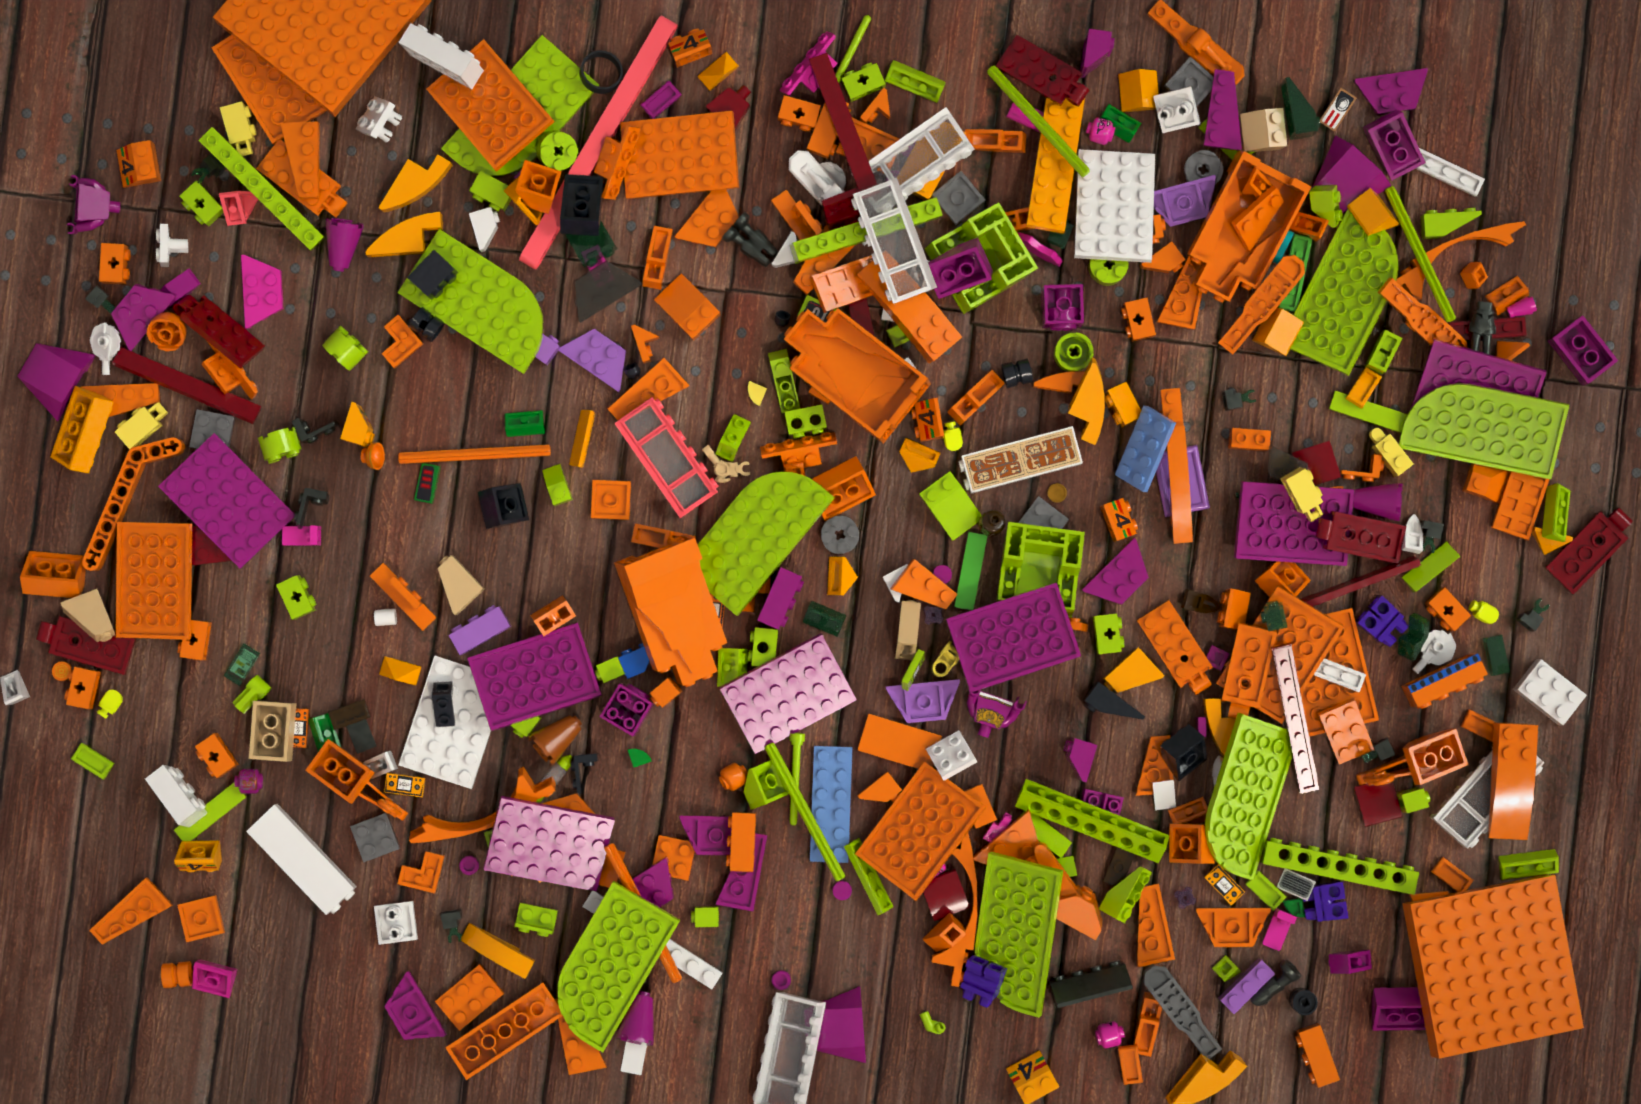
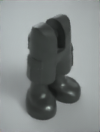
M744 212L734 223V226L744 232L749 237V240L742 237L733 226L723 235L722 239L725 242H736L741 246L740 251L751 259L753 258L762 266L767 267L771 262L761 253L762 249L773 258L777 256L778 251L761 230L754 231L750 227L748 222L749 215Z
M1288 959L1280 963L1283 971L1279 979L1275 976L1272 977L1250 998L1254 1005L1262 1006L1267 1004L1273 996L1284 990L1285 986L1302 977L1297 968Z

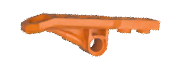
M1159 0L1147 13L1150 18L1176 39L1182 51L1189 57H1192L1212 76H1214V70L1218 69L1234 72L1235 86L1244 77L1243 65L1215 43L1207 32L1190 25L1165 2Z
M1296 255L1284 256L1245 303L1243 313L1218 343L1231 354H1234L1256 326L1265 322L1303 277L1305 274L1304 261Z
M1389 277L1377 292L1406 318L1405 324L1420 335L1430 346H1432L1433 340L1436 339L1467 348V342L1428 305L1419 303L1393 278Z

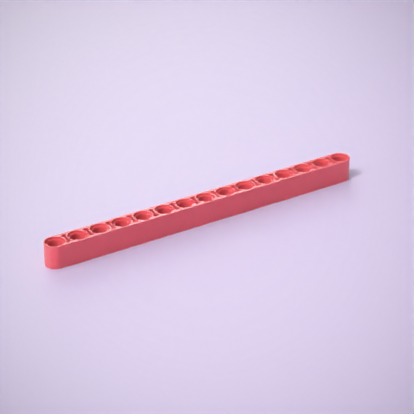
M662 15L658 18L568 174L592 176L606 136L614 138L620 128V122L624 121L673 37L678 24ZM564 181L553 199L549 214L545 213L519 257V261L535 270L539 267L560 231Z

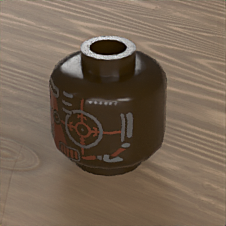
M998 510L986 511L979 520L980 531L988 537L997 536L1005 527L1006 520L1004 515Z

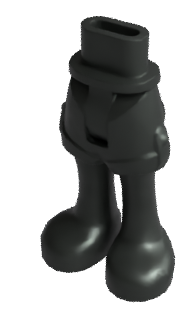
M1477 301V310H1474L1476 313H1474L1468 327V331L1471 332L1470 349L1479 351L1480 337L1483 336L1482 353L1491 355L1492 335L1496 333L1494 316L1492 315L1494 314L1492 311L1493 303Z

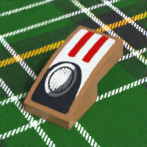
M1340 88L1319 122L1335 132L1357 97Z

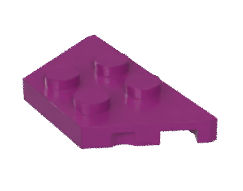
M1424 68L1354 79V84L1361 90L1366 101L1371 104L1376 115L1388 114L1396 109L1399 111L1415 110L1428 69Z
M135 284L111 313L130 351L134 349L147 333V327L156 315L163 313L177 296L175 293H166L159 289Z
M1133 538L1082 591L1122 605L1149 578L1137 540Z
M679 815L680 822L696 855L731 854V847H727L728 835L731 836L732 828H728L729 816Z
M667 856L632 878L641 897L658 907L663 906L674 898Z
M410 971L406 972L384 1006L404 1040L446 1036L447 1033Z

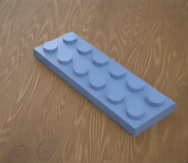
M814 746L812 814L838 863H848L849 856L844 846L849 843L852 747ZM811 836L810 862H825Z

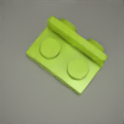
M721 648L718 650L717 687L747 673V649Z
M520 903L514 927H518L520 932L529 933L532 930L537 931V935L548 937L549 934L554 933L558 910Z

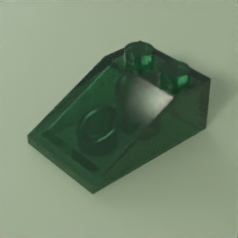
M1286 77L1280 86L1290 140L1313 137L1318 132V128L1321 127L1320 118L1316 116L1315 110L1291 78Z

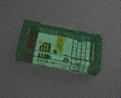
M243 643L223 676L241 686L261 653Z

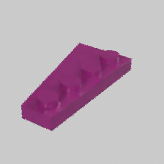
M1215 69L1203 146L1242 151L1234 72Z
M755 833L754 871H730L715 905L754 911L767 835Z

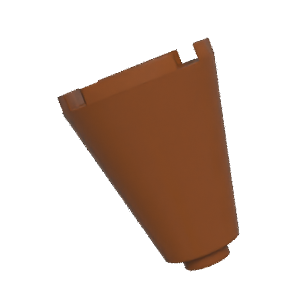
M568 715L531 733L528 736V740L530 742L533 739L535 742L532 745L545 762L550 760L549 765L553 766L581 731L580 725L582 723L576 716Z

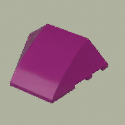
M1336 135L1313 184V187L1318 185H1337V190L1341 194L1339 208L1343 214L1346 213L1348 204L1369 188L1380 194L1392 186L1375 164L1354 145Z
M36 343L17 377L50 414L59 421L67 407L66 403L72 395L74 387L77 386L84 372L88 371L96 355Z
M859 986L823 1001L826 1002L817 1051L866 1063L861 988ZM814 1006L804 1009L806 1027L811 1026L809 1020L813 1016Z

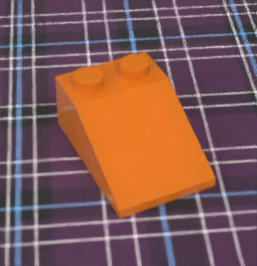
M680 274L654 299L693 341L721 315L717 308L683 274Z

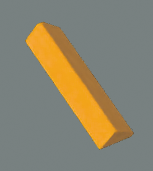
M581 410L569 462L570 466L584 467L595 418V412L592 410Z

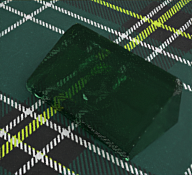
M811 601L803 623L838 637L846 615Z
M1503 635L1483 638L1490 676L1509 673Z

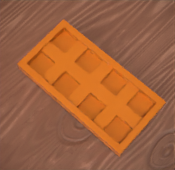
M872 255L810 277L824 313L873 296L856 275L873 261Z
M1510 471L1491 528L1524 540H1529L1549 479Z

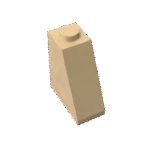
M445 556L439 562L438 571L451 610L454 615H458L485 588L455 556Z
M97 589L60 602L63 612L96 642H105L110 640L112 636H115L113 626Z
M914 600L902 601L895 659L912 660L916 653L921 603H917Z

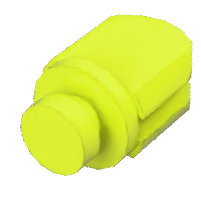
M955 421L944 423L947 429L943 430L945 447L951 451L959 450L963 444L960 428L954 427L956 425Z
M1473 600L1469 605L1468 609L1473 612L1472 615L1486 624H1493L1499 617V611L1484 601L1477 602Z
M108 690L99 702L98 706L102 709L98 710L97 713L104 718L108 717V712L113 715L123 702L122 695L116 690Z

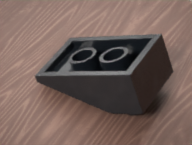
M565 174L560 214L561 234L599 236L603 194L602 176Z
M1095 682L1082 699L1085 702L1084 707L1094 713L1097 711L1142 720L1145 718L1143 714L1100 682Z

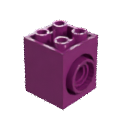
M1083 284L1043 286L1041 290L1042 329L1067 331L1075 330L1083 325Z
M619 683L600 717L633 737L636 736L654 703L650 700V695L629 683L627 685Z

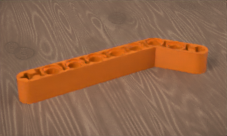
M168 438L133 447L128 451L83 557L82 564L85 569L89 571H99L102 569L117 534V522H122L146 464L183 454L185 444L182 440ZM174 443L179 445V447H176V451L173 449H166V447L169 448L174 446ZM158 446L160 454L155 457L152 451L154 447ZM137 451H140L142 454L139 461L134 459V454ZM129 469L134 471V476L131 479H128L126 475ZM124 486L127 489V493L121 497L119 490ZM117 504L119 512L114 515L111 509L113 505ZM107 522L112 524V529L109 532L104 530V525ZM102 539L105 545L103 549L99 550L97 542ZM93 551L96 553H101V555L98 556L97 554H93ZM93 559L97 562L96 565H92L90 560Z

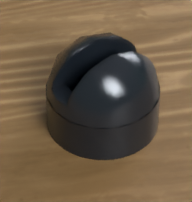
M783 310L777 311L774 318L776 325L779 327L788 325L791 317L790 314Z
M636 362L628 364L623 369L626 376L630 379H635V375L637 377L640 375V368Z

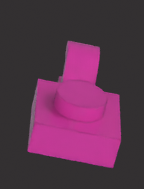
M1005 812L999 824L993 821L984 834L983 839L988 842L992 841L1007 828L1012 820V815Z

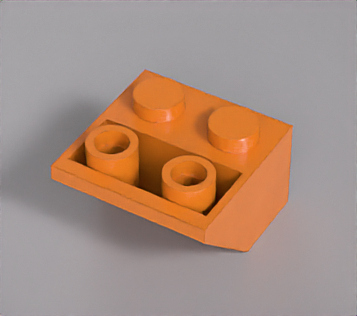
M1231 588L1225 589V592H1222L1220 604H1223L1222 611H1219L1217 615L1219 627L1237 630L1239 623L1245 624L1251 593Z

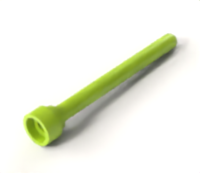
M869 15L864 16L835 74L838 83H840L871 21Z
M790 733L791 745H793L792 777L799 788L801 745L805 742V734ZM791 798L790 824L796 825L798 810Z

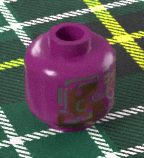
M241 769L239 775L235 776V787L239 788L241 794H257L259 789L263 788V774H260L258 769Z

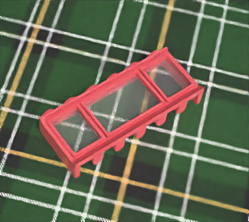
M652 397L614 424L677 515L682 518L718 493L716 488L719 486L713 477L710 479L705 473L708 470L702 461L700 463L696 461L694 457L697 454L691 446L687 448L683 441L686 438L680 430L675 431L672 426L675 422L669 414L664 415L662 412L664 406L659 399L654 400Z

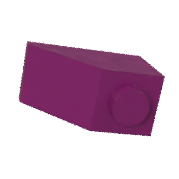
M1370 950L1329 954L1330 974H1351L1372 969Z

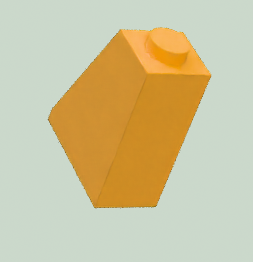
M1137 647L1103 679L1106 681L1104 683L1106 688L1118 693L1162 679L1164 675Z

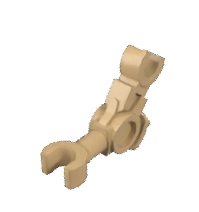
M709 445L702 449L714 465V473L717 476L716 482L726 483L731 479H725V477H738V473L743 476L750 475V472H743L742 467L749 465V462H742L740 465L737 462H724L719 460Z

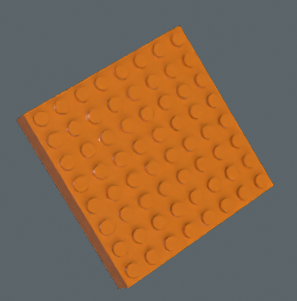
M227 0L213 18L219 26L336 117L400 40L410 23L413 24L432 0Z
M1545 874L1402 903L1431 1057L1440 1059L1584 1028L1555 875Z

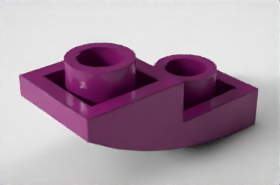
M1083 788L1081 801L1120 816L1124 797Z

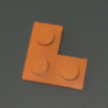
M399 315L395 316L384 326L395 342L381 354L395 369L419 349L423 342Z
M425 851L421 869L402 865L397 884L436 893L445 855Z

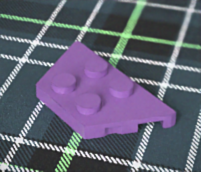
M1216 175L1154 191V209L1170 227L1205 218L1210 211L1217 179Z
M593 329L558 349L565 356L620 392L626 350Z
M960 679L912 684L909 691L902 689V685L886 686V690L907 723L945 720Z

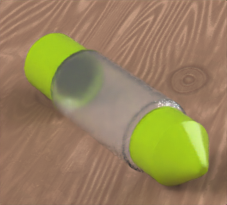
M562 756L539 782L552 776L557 785L571 767L572 756ZM545 797L538 799L536 803H540Z

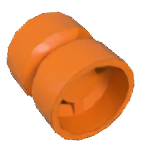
M178 962L177 966L173 963H163L161 966L163 988H173L177 984L180 987L192 986L193 968L191 962Z

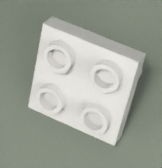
M1191 86L1153 96L1162 133L1200 124Z
M374 97L369 101L365 114L359 118L356 130L373 138L379 137L384 142H388L390 138L387 136L392 137V132L384 128V124L386 121H389L394 126H397L400 122L394 118L401 121L402 116L393 111L394 104Z
M160 224V229H156L157 243H160V248H156V260L160 262L161 267H169V255L171 253H188V239H170L168 224Z
M959 730L926 748L943 781L977 763L976 758Z
M413 901L374 906L379 945L418 939Z

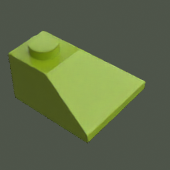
M771 760L748 770L744 794L751 810L789 794Z

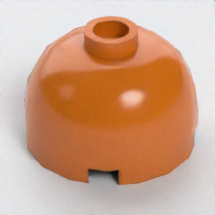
M160 313L151 320L147 327L149 341L158 345L157 348L160 350L175 351L186 339L187 328L185 322L175 313Z

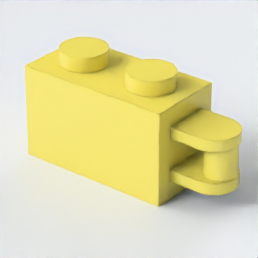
M241 101L220 107L229 143L236 147L242 156L253 154L251 142L255 141L254 136L257 133L254 124H251L249 117H252L249 106H246ZM243 144H246V145H247L246 148L241 149V146H240V145H243Z
M159 402L150 409L139 407L133 411L132 417L128 421L123 420L117 426L118 429L115 433L129 449L137 447L163 426L159 421L168 412ZM154 411L159 413L157 417L152 414Z
M1379 428L1372 429L1369 432V437L1374 442L1372 449L1377 455H1382L1381 460H1384V464L1394 477L1399 476L1413 465V462L1391 434L1385 435Z
M1299 467L1280 478L1297 512L1305 513L1310 522L1323 515L1319 504L1323 503L1321 499L1322 493L1312 482L1314 478L1308 469ZM1312 508H1314L1315 511L1312 512V513H1310L1309 510H1311Z

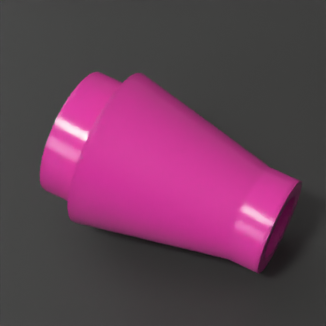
M1527 296L1506 307L1510 318L1531 315L1537 311L1533 297L1528 298Z

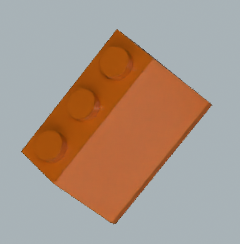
M857 456L812 479L835 497L822 513L825 521L876 495Z
M29 551L20 575L22 594L74 598L81 595L86 569L82 564L84 556Z

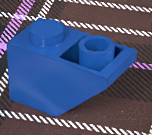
M643 643L639 644V649L632 651L630 648L621 652L622 656L618 658L627 679L647 670L650 661Z

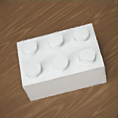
M1536 659L1513 688L1516 693L1557 725H1564L1587 696L1542 659Z
M162 765L145 780L177 824L191 827L207 814V811L204 809L206 805L200 798H196L193 794L195 792L194 788L189 783H185L182 779L184 775L178 768L175 769L172 766Z

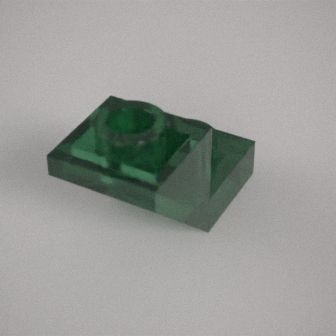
M1416 613L1409 616L1408 632L1399 637L1398 640L1399 655L1411 661L1417 658L1429 636V619Z

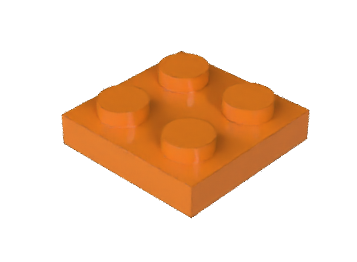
M592 480L591 518L630 520L631 481Z
M659 835L652 865L667 856L671 877L688 881L695 853L690 841Z
M216 895L177 905L186 942L225 933Z

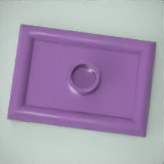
M1197 445L1187 446L1191 512L1209 509L1210 505ZM1164 451L1156 470L1164 514L1165 517H1169L1171 511L1170 480L1167 451Z

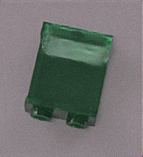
M602 221L600 222L599 236L565 234L584 268L595 266L599 259L602 257L608 258L617 250Z

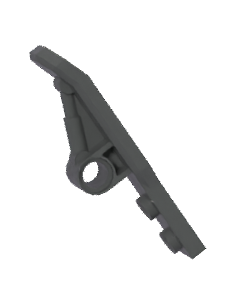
M1152 964L1145 969L1143 983L1175 1026L1188 1035L1200 1053L1210 1059L1221 1051L1220 1045L1202 1023L1200 1012L1164 965Z

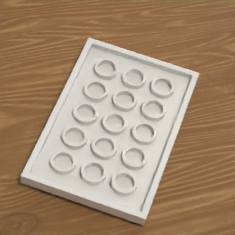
M1079 149L1078 157L1088 166L1090 172L1085 177H1081L1077 172L1074 258L1151 263L1155 154Z
M434 656L399 766L472 789L491 730L469 666ZM453 681L452 700L455 726L436 727L432 700L433 682Z

